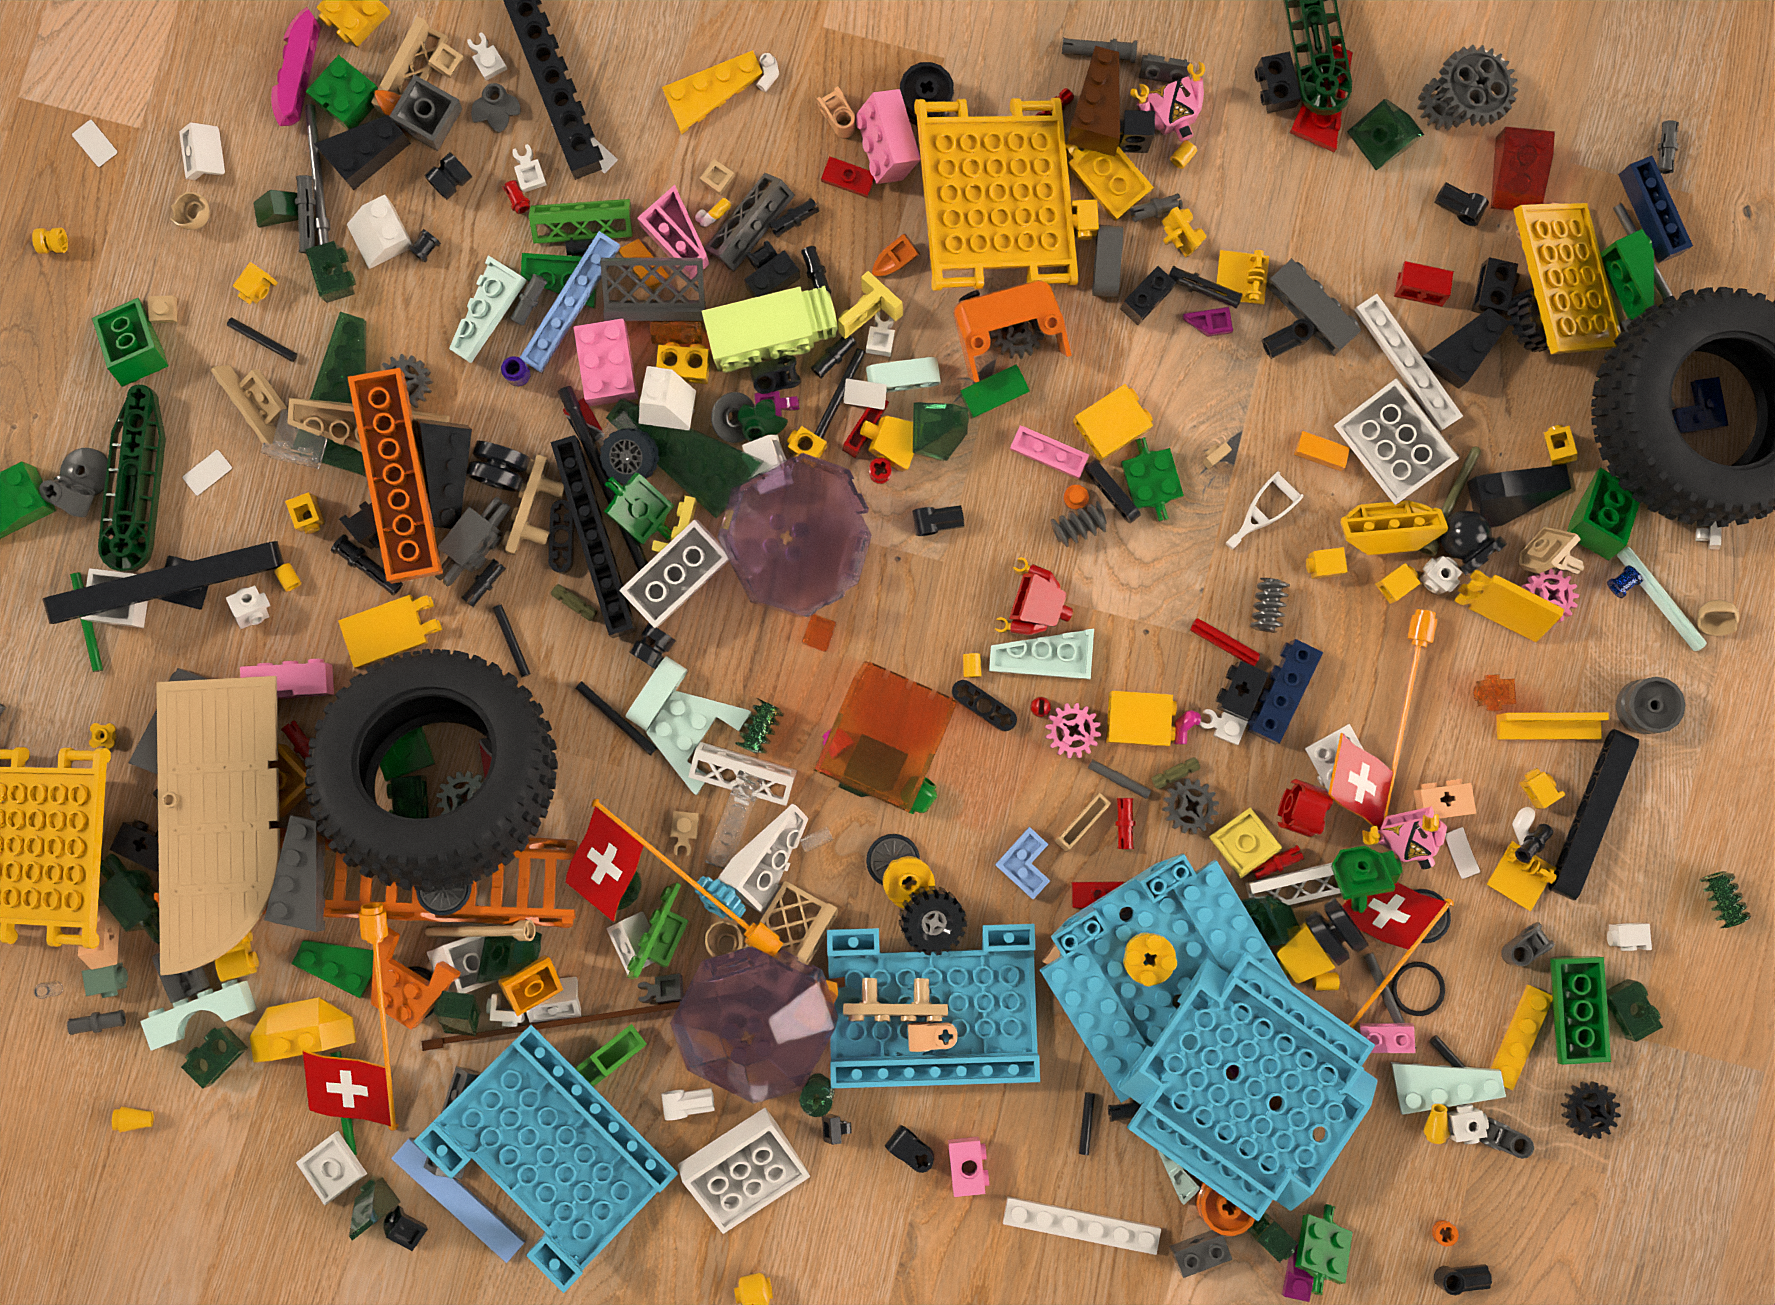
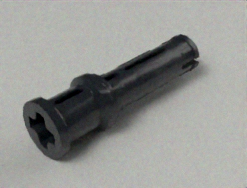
M343 534L336 540L331 548L333 554H339L348 561L350 567L360 569L392 596L400 591L403 583L388 582L385 569L369 558L363 547L359 548L348 540L349 536Z

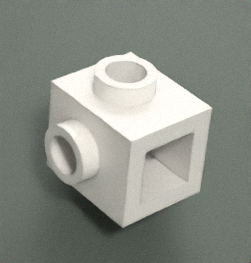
M1442 556L1437 559L1432 558L1426 563L1422 569L1424 573L1419 577V580L1424 583V586L1429 591L1439 595L1446 591H1453L1460 583L1458 577L1463 572L1458 569L1459 566L1453 559Z
M255 585L250 588H242L237 593L226 597L240 629L250 625H257L264 619L269 618L266 609L270 606L264 592L259 594Z
M1472 1104L1457 1106V1110L1447 1112L1450 1129L1449 1138L1455 1142L1463 1141L1464 1144H1475L1480 1142L1479 1138L1487 1137L1486 1129L1489 1128L1486 1114L1482 1110L1473 1107Z

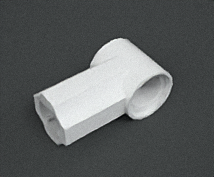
M712 1088L692 1091L673 1090L661 1094L664 1118L667 1121L682 1119L690 1114L715 1110Z

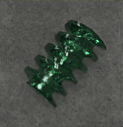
M759 698L757 699L761 705L752 706L757 715H748V718L753 723H744L743 725L749 732L739 734L744 742H735L736 745L755 754L767 752L762 744H771L766 735H775L776 732L771 728V725H780L775 716H784V713L778 707Z
M1727 871L1716 872L1700 879V882H1709L1710 884L1704 888V892H1713V895L1707 898L1708 901H1717V905L1711 909L1712 911H1721V914L1715 918L1716 921H1725V924L1720 928L1740 925L1751 917L1749 912L1744 911L1747 908L1746 903L1739 902L1743 898L1742 893L1735 892L1739 888L1738 883L1731 882L1735 879L1734 874L1726 873Z
M819 1073L811 1075L804 1082L799 1102L807 1115L822 1117L830 1111L835 1094V1088H831V1080Z

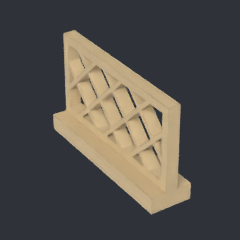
M784 881L760 921L770 929L768 920L771 915L783 913L785 925L771 928V930L777 932L787 929L790 942L784 943L780 949L791 946L793 956L790 961L779 963L776 953L774 955L776 964L761 968L758 957L760 954L755 950L748 953L751 947L746 944L731 969L773 993L777 998L786 1003L825 938L827 930L831 928L837 918L838 909ZM787 889L797 895L799 903L783 906L782 897ZM800 897L804 898L807 901L801 902ZM780 902L781 908L775 909ZM814 904L821 908L816 917L805 919L803 906ZM800 907L803 920L788 924L785 911ZM813 922L808 929L807 923ZM804 925L806 930L804 938L792 941L789 928ZM798 944H799V946L797 947V949H796V951H795V950H794V945H798ZM756 957L758 969L747 972L740 968L745 958ZM785 967L784 971L781 973L780 968ZM778 969L779 979L773 987L764 981L762 972ZM755 974H760V978H761V979H759L758 977H756V976H754V975H755Z

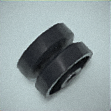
M920 62L911 66L903 74L900 82V91L910 123L918 126L917 115L914 109L916 99H924L925 102H953L954 82L949 72L941 65L933 62ZM927 112V117H948L950 112Z
M477 440L472 454L483 462H470L466 476L496 489L519 493L523 479L512 471H526L530 458L516 450L491 442Z
M1333 898L1324 905V911L1331 921L1328 922L1317 911L1311 913L1305 920L1322 949L1339 966L1350 959L1349 951L1343 942L1346 941L1351 949L1358 953L1369 946V944L1336 898Z

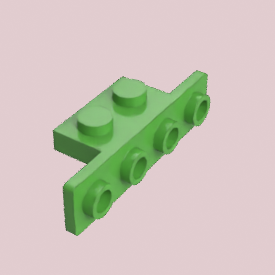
M678 882L664 888L660 896L662 903L659 910L655 909L649 920V923L652 925L648 933L644 932L640 938L638 946L641 948L637 956L634 955L628 964L627 970H629L627 978L631 980L638 978L647 959L664 968L668 967L689 920L670 911L681 887V884Z

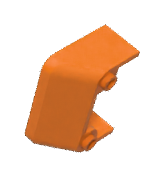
M1036 280L960 301L954 308V319L968 376L974 382L979 381L974 356L984 354L989 349L990 336L988 331L1037 318L1038 326L1042 332L1048 335H1056L1060 353L1066 357L1072 356L1064 318L1050 285L1044 281Z

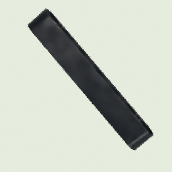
M1612 729L1608 733L1555 865L1556 870L1554 874L1557 877L1552 884L1549 883L1548 889L1573 901L1581 894L1637 752L1639 739L1616 729Z

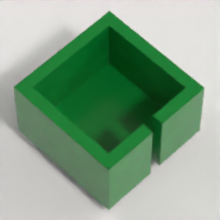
M338 54L306 90V93L315 104L347 130L357 127L374 108L371 101L378 87Z

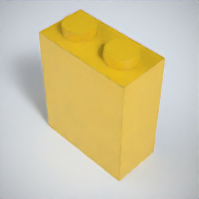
M1126 384L1077 414L1073 419V423L1099 462H1102L1136 440L1153 426L1151 414L1146 408H1141L1137 402L1139 401L1137 393L1133 388H1128Z
M1110 691L1106 743L1170 746L1171 741L1174 742L1175 726H1171L1172 716H1176L1177 702L1173 701V695Z

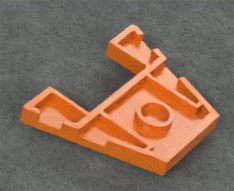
M388 927V936L378 943L385 1014L407 1028L413 1029L427 1016L435 1006L436 1001L448 991L451 983L458 979L461 972L446 962L441 961L436 964L431 980H426L392 958L400 934ZM373 956L371 1005L379 1009Z

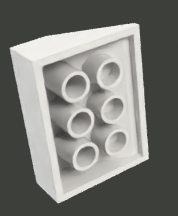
M1398 378L1394 379L1334 425L1395 505L1459 459V456Z
M763 1108L678 1164L683 1184L723 1234L810 1177V1174L781 1128L766 1108Z

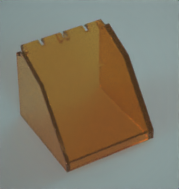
M864 661L853 677L814 771L906 812H910L951 720L957 701L938 691L934 699L931 700L929 699L932 691L931 688L914 681L910 690L906 689L905 687L909 681L908 678L890 671L887 680L883 679L886 668Z

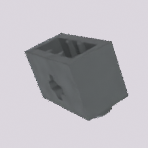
M1213 1230L1169 1246L1178 1271L1183 1278L1232 1260L1224 1236Z

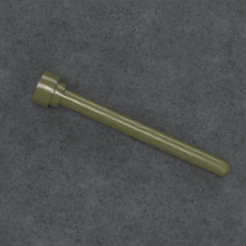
M1477 446L1470 450L1442 507L1445 520L1450 516L1481 453V449ZM1436 538L1419 549V551L1429 556H1436L1440 548V540Z

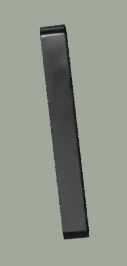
M272 541L43 598L42 601L49 624H57L277 569L284 564L278 541Z

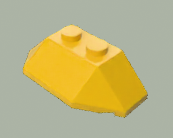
M1410 500L1400 501L1396 505L1393 502L1361 504L1342 517L1340 521L1346 541L1366 555L1418 551L1448 531L1442 509H1432L1424 504Z
M321 997L267 1007L249 1037L253 1063L303 1055V1050L313 1053L357 1042L353 1017Z

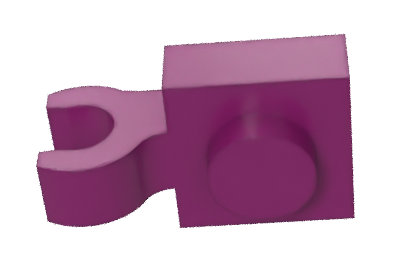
M780 391L768 394L754 393L755 405L765 399L774 401L776 416L782 417V410H800L797 396L781 398Z

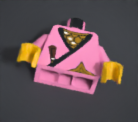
M1200 61L1198 63L1199 70L1195 73L1193 72V64L1190 63L1187 66L1189 74L1193 76L1191 80L1187 76L1149 92V88L1146 85L1139 84L1141 88L1140 95H1138L1137 90L1134 88L1130 91L1131 96L1138 99L1137 106L1139 111H1155V130H1160L1163 135L1175 131L1180 142L1194 136L1189 125L1196 121L1202 109L1204 89L1203 78L1200 76L1205 72V65Z
M1431 806L1386 816L1380 830H1378L1377 826H1372L1371 832L1362 831L1363 842L1367 845L1381 844L1388 850L1393 851L1403 862L1417 860L1420 868L1425 870L1435 865L1432 856L1437 854L1439 847L1444 843L1447 826L1439 819L1438 814H1434Z

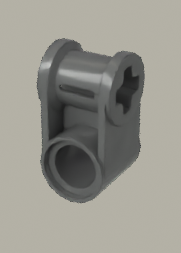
M59 475L53 480H46L41 483L39 488L40 495L45 501L76 517H86L88 515L95 495L93 489L65 475Z
M1536 922L1505 944L1502 948L1501 956L1509 965L1526 966L1540 955L1552 949L1555 943L1546 937L1541 930L1542 925L1540 922ZM1516 948H1519L1521 952L1518 960H1515L1513 954Z
M1490 1117L1487 1118L1489 1128L1486 1129L1487 1137L1479 1138L1480 1142L1521 1159L1532 1155L1534 1143L1531 1138L1511 1129L1510 1126ZM1522 1138V1149L1515 1151V1141Z

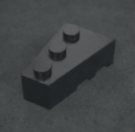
M389 115L314 143L353 190L411 144L401 129L390 119Z
M1489 308L1431 349L1422 358L1430 370L1460 389L1471 379L1509 325V321Z
M365 501L359 505L361 509L350 518L345 514L339 520L358 543L372 550L374 547L376 549L379 548L380 543L372 502L368 504Z

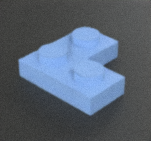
M1028 827L997 861L995 866L1031 899H1034L1050 882L1032 864L1047 847L1048 843Z

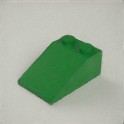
M1643 229L1615 241L1600 253L1606 276L1627 318H1630L1631 321L1645 313L1646 308L1654 305V250L1650 237L1645 234Z
M139 297L92 318L106 367L121 387L169 366L162 345Z
M23 461L0 472V539L57 511L54 504L45 501L40 495L39 488L43 481L36 467Z
M1600 467L1573 513L1567 532L1577 534L1580 537L1579 544L1609 561L1627 546L1640 503L1631 498L1634 494L1632 491H1624L1618 484L1620 479L1618 477H1612L1608 471Z

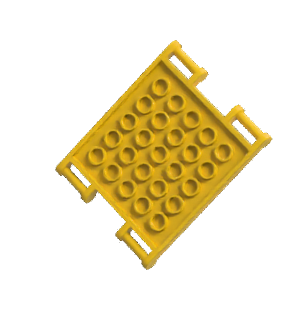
M1012 98L1010 100L1012 116L968 117L966 99H957L956 102H925L924 99H916L914 109L918 124L932 270V290L942 291L943 288L955 287L983 289V269L1027 268V283L1041 280L1047 284L1067 283L1068 286L1077 285L1078 268L1061 99L1021 101L1020 98ZM1022 111H1050L1052 116H1023ZM927 112H956L958 117H927ZM1067 266V273L1038 274V267ZM973 270V277L943 278L942 271Z
M26 747L0 749V759L11 760V767H0V941L4 944L16 942L18 933L14 929L15 924L47 926L46 940L49 946L59 947L62 944L80 945L87 949H95L100 941L96 928L106 767L111 759V752L107 748L74 750L70 747H64L59 751L57 768L25 767V762L30 756V752ZM73 761H93L92 769L71 767ZM61 926L82 928V935L63 934Z

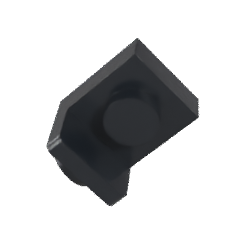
M399 1205L393 1212L388 1213L383 1222L386 1238L411 1251L414 1250L428 1230L426 1224L405 1214L403 1208Z

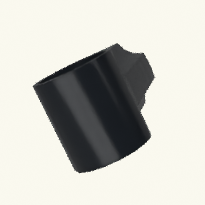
M1445 182L1434 203L1457 214V218L1462 223L1469 226H1477L1489 201L1483 195L1478 193L1468 194Z
M1298 319L1293 324L1261 340L1263 348L1270 359H1273L1297 346L1304 345L1313 335L1314 327L1309 320ZM1295 328H1303L1306 332V337L1297 336Z
M961 505L938 509L924 507L912 511L916 536H928L936 534L938 531L964 528Z
M1486 1264L1453 1268L1441 1266L1434 1273V1282L1440 1289L1456 1296L1465 1291L1490 1289L1492 1276ZM1453 1275V1282L1446 1286L1447 1278Z

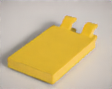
M1067 141L1065 142L1066 155L1071 159L1067 166L1115 222L1130 210L1131 206L1137 204L1153 190L1154 187L1119 146L1114 157L1089 149H1084L1081 152L1077 146L1067 144Z
M1475 570L1470 575L1472 580L1468 584H1462L1459 587L1458 592L1460 593L1455 598V602L1458 604H1469L1468 609L1534 642H1537L1563 616L1564 612L1563 608L1496 574L1490 578L1479 570Z
M407 595L338 620L353 667L358 669L427 644V635L443 630L440 621L436 619L427 621L424 624L421 623L418 612L434 607L432 597L426 595L414 601L412 595Z

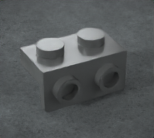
M160 953L152 955L151 958L171 1003L188 998L210 987L202 966L182 973L161 976Z

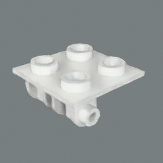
M1350 724L1305 748L1319 774L1317 777L1319 783L1322 786L1325 785L1328 792L1340 733H1344L1355 746L1363 749Z

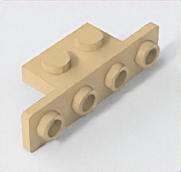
M230 365L214 366L211 371L216 377L217 382L225 389L232 403L238 407L246 422L258 435L261 443L267 449L284 447L286 442L273 424L287 410V407L261 371L253 369L241 381Z

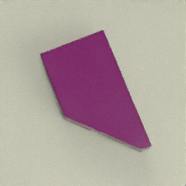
M1229 307L1183 314L1184 321L1207 337L1233 332Z

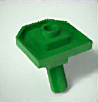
M1367 846L1340 850L1331 865L1344 900L1351 899L1353 911L1364 912L1367 908V896L1391 892L1395 889L1382 854Z

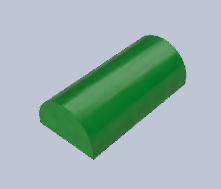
M1561 956L1550 958L1557 1063L1567 1065L1611 1062L1604 957Z

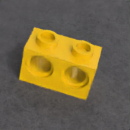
M666 342L665 345H658L656 367L672 369L687 383L708 384L711 355L709 349H705L703 345L691 344L690 347H680L678 343ZM670 356L677 358V362L673 366L665 365V360ZM695 358L703 361L702 365L698 368L689 366L690 362Z

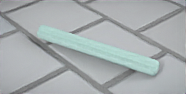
M1630 547L1622 549L1617 554V557L1692 650L1699 651L1707 644L1705 639Z

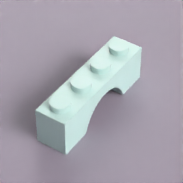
M237 979L221 984L222 989L213 992L211 988L198 993V999L189 1002L188 998L173 1003L174 1008L165 1011L163 1007L149 1012V1018L140 1022L150 1050L152 1051L184 1039L189 1019L200 1010L211 1011L217 1014L224 1022L257 1010L248 982L238 983Z

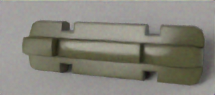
M557 584L552 589L551 595L559 601L562 600L563 604L578 614L581 613V616L588 621L593 620L596 616L597 610L591 605L587 606L585 601L570 591L567 592V589L560 584Z
M1195 757L1186 760L1184 764L1180 763L1163 771L1164 774L1159 773L1151 778L1156 789H1161L1167 786V783L1171 784L1189 775V772L1198 771L1200 764Z

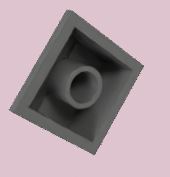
M414 74L389 117L415 139L438 151L461 113L462 107L459 99Z

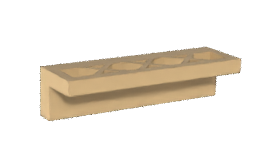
M417 16L378 90L391 91L402 96L404 81L412 79L414 74L427 81L433 70L428 65L429 55L432 57L441 42L446 44L449 39L448 36L430 28L426 20ZM429 35L439 39L436 47L426 50L424 43ZM425 57L427 61L425 68L415 71L413 66L415 60ZM374 95L371 101L372 105L378 112L386 115L378 105Z

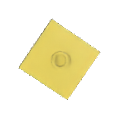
M1251 807L1209 836V839L1240 879L1282 850L1281 845Z

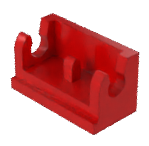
M1404 261L1402 270L1398 273L1394 297L1443 307L1451 296L1454 271Z

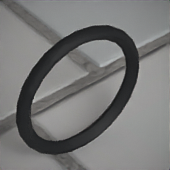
M1411 962L1402 966L1394 975L1391 993L1397 1006L1402 1011L1413 1016H1425L1436 1011L1442 1004L1445 996V983L1440 972L1435 967L1424 962ZM1413 967H1423L1430 970L1436 976L1440 985V993L1436 1003L1423 1011H1415L1405 1007L1397 994V983L1400 976L1406 970Z

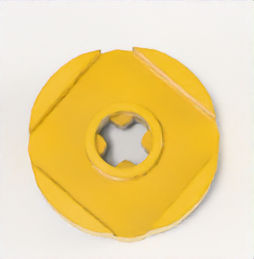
M912 856L901 857L891 861L883 876V888L889 900L900 908H904L902 905L904 900L908 902L911 900L909 895L912 892L917 895L920 893L919 888L924 887L927 891L929 886H935L934 875L927 863ZM908 876H911L912 880L916 881L915 884L910 886V889H906L905 884H902V881Z
M1144 932L1134 936L1127 943L1123 964L1126 972L1133 980L1148 987L1167 980L1176 968L1177 960L1174 947L1165 937L1155 933ZM1146 953L1156 955L1155 962L1152 965L1149 963L1145 965L1143 963L1146 960L1144 956Z

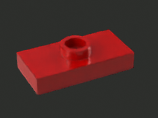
M829 156L821 182L868 198L875 178L870 170Z
M1123 881L1071 882L1072 908H1085L1122 885Z

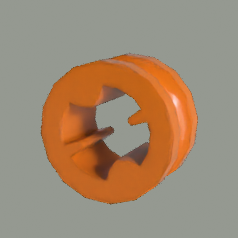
M1441 1220L1436 1222L1432 1228L1434 1240L1442 1246H1452L1457 1242L1459 1237L1458 1230L1450 1222ZM1446 1227H1448V1232L1451 1234L1449 1238L1444 1237L1445 1240H1442L1443 1236L1440 1234L1441 1229L1446 1230Z

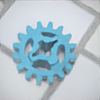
M704 876L697 882L739 918L746 911L745 905L740 903L741 900L735 893L736 890L730 885H726L719 879L713 881L710 877L706 878ZM697 889L695 890V893L700 895V900L709 912H713L722 919L726 916L729 920H733Z

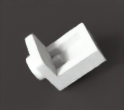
M501 992L493 993L492 997L488 998L486 1012L490 1014V1021H502V1026L516 1027L518 1023L525 1021L526 1012L517 1016L513 1009L501 1008Z

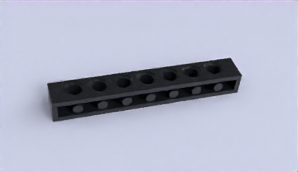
M503 0L574 179L576 180L602 170L599 162L604 160L599 146L593 147L591 138L595 137L590 123L584 124L582 116L586 115L581 101L576 102L573 94L577 93L572 78L566 79L564 74L565 71H568L563 56L558 57L555 51L559 48L555 35H549L547 27L551 25L546 12L540 13L538 5L542 4L541 0ZM526 11H533L532 14L527 17L522 16L523 13ZM541 33V36L539 38H531L533 34ZM550 55L548 60L540 61L542 56ZM553 77L559 78L556 83H548ZM562 99L568 100L564 106L557 105ZM569 122H577L575 127L566 128ZM578 144H586L583 150H575Z
M573 435L550 442L608 635L616 638L636 632L637 628L628 599L619 591L623 587V582L580 441Z

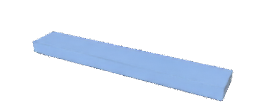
M600 231L597 233L520 356L525 363L537 371L543 372L602 278L601 258H614L621 247L620 244Z
M410 1137L391 1159L507 1263L525 1243V1240L458 1179L436 1176L425 1169L424 1164L427 1155Z

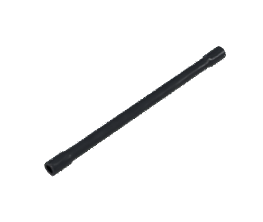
M572 386L563 387L558 390V394L573 422L607 502L610 504L616 494L605 485L606 482L610 481H608L609 477L606 475V471L602 468L600 452L580 410V404ZM618 525L639 572L648 564L643 549L637 540Z

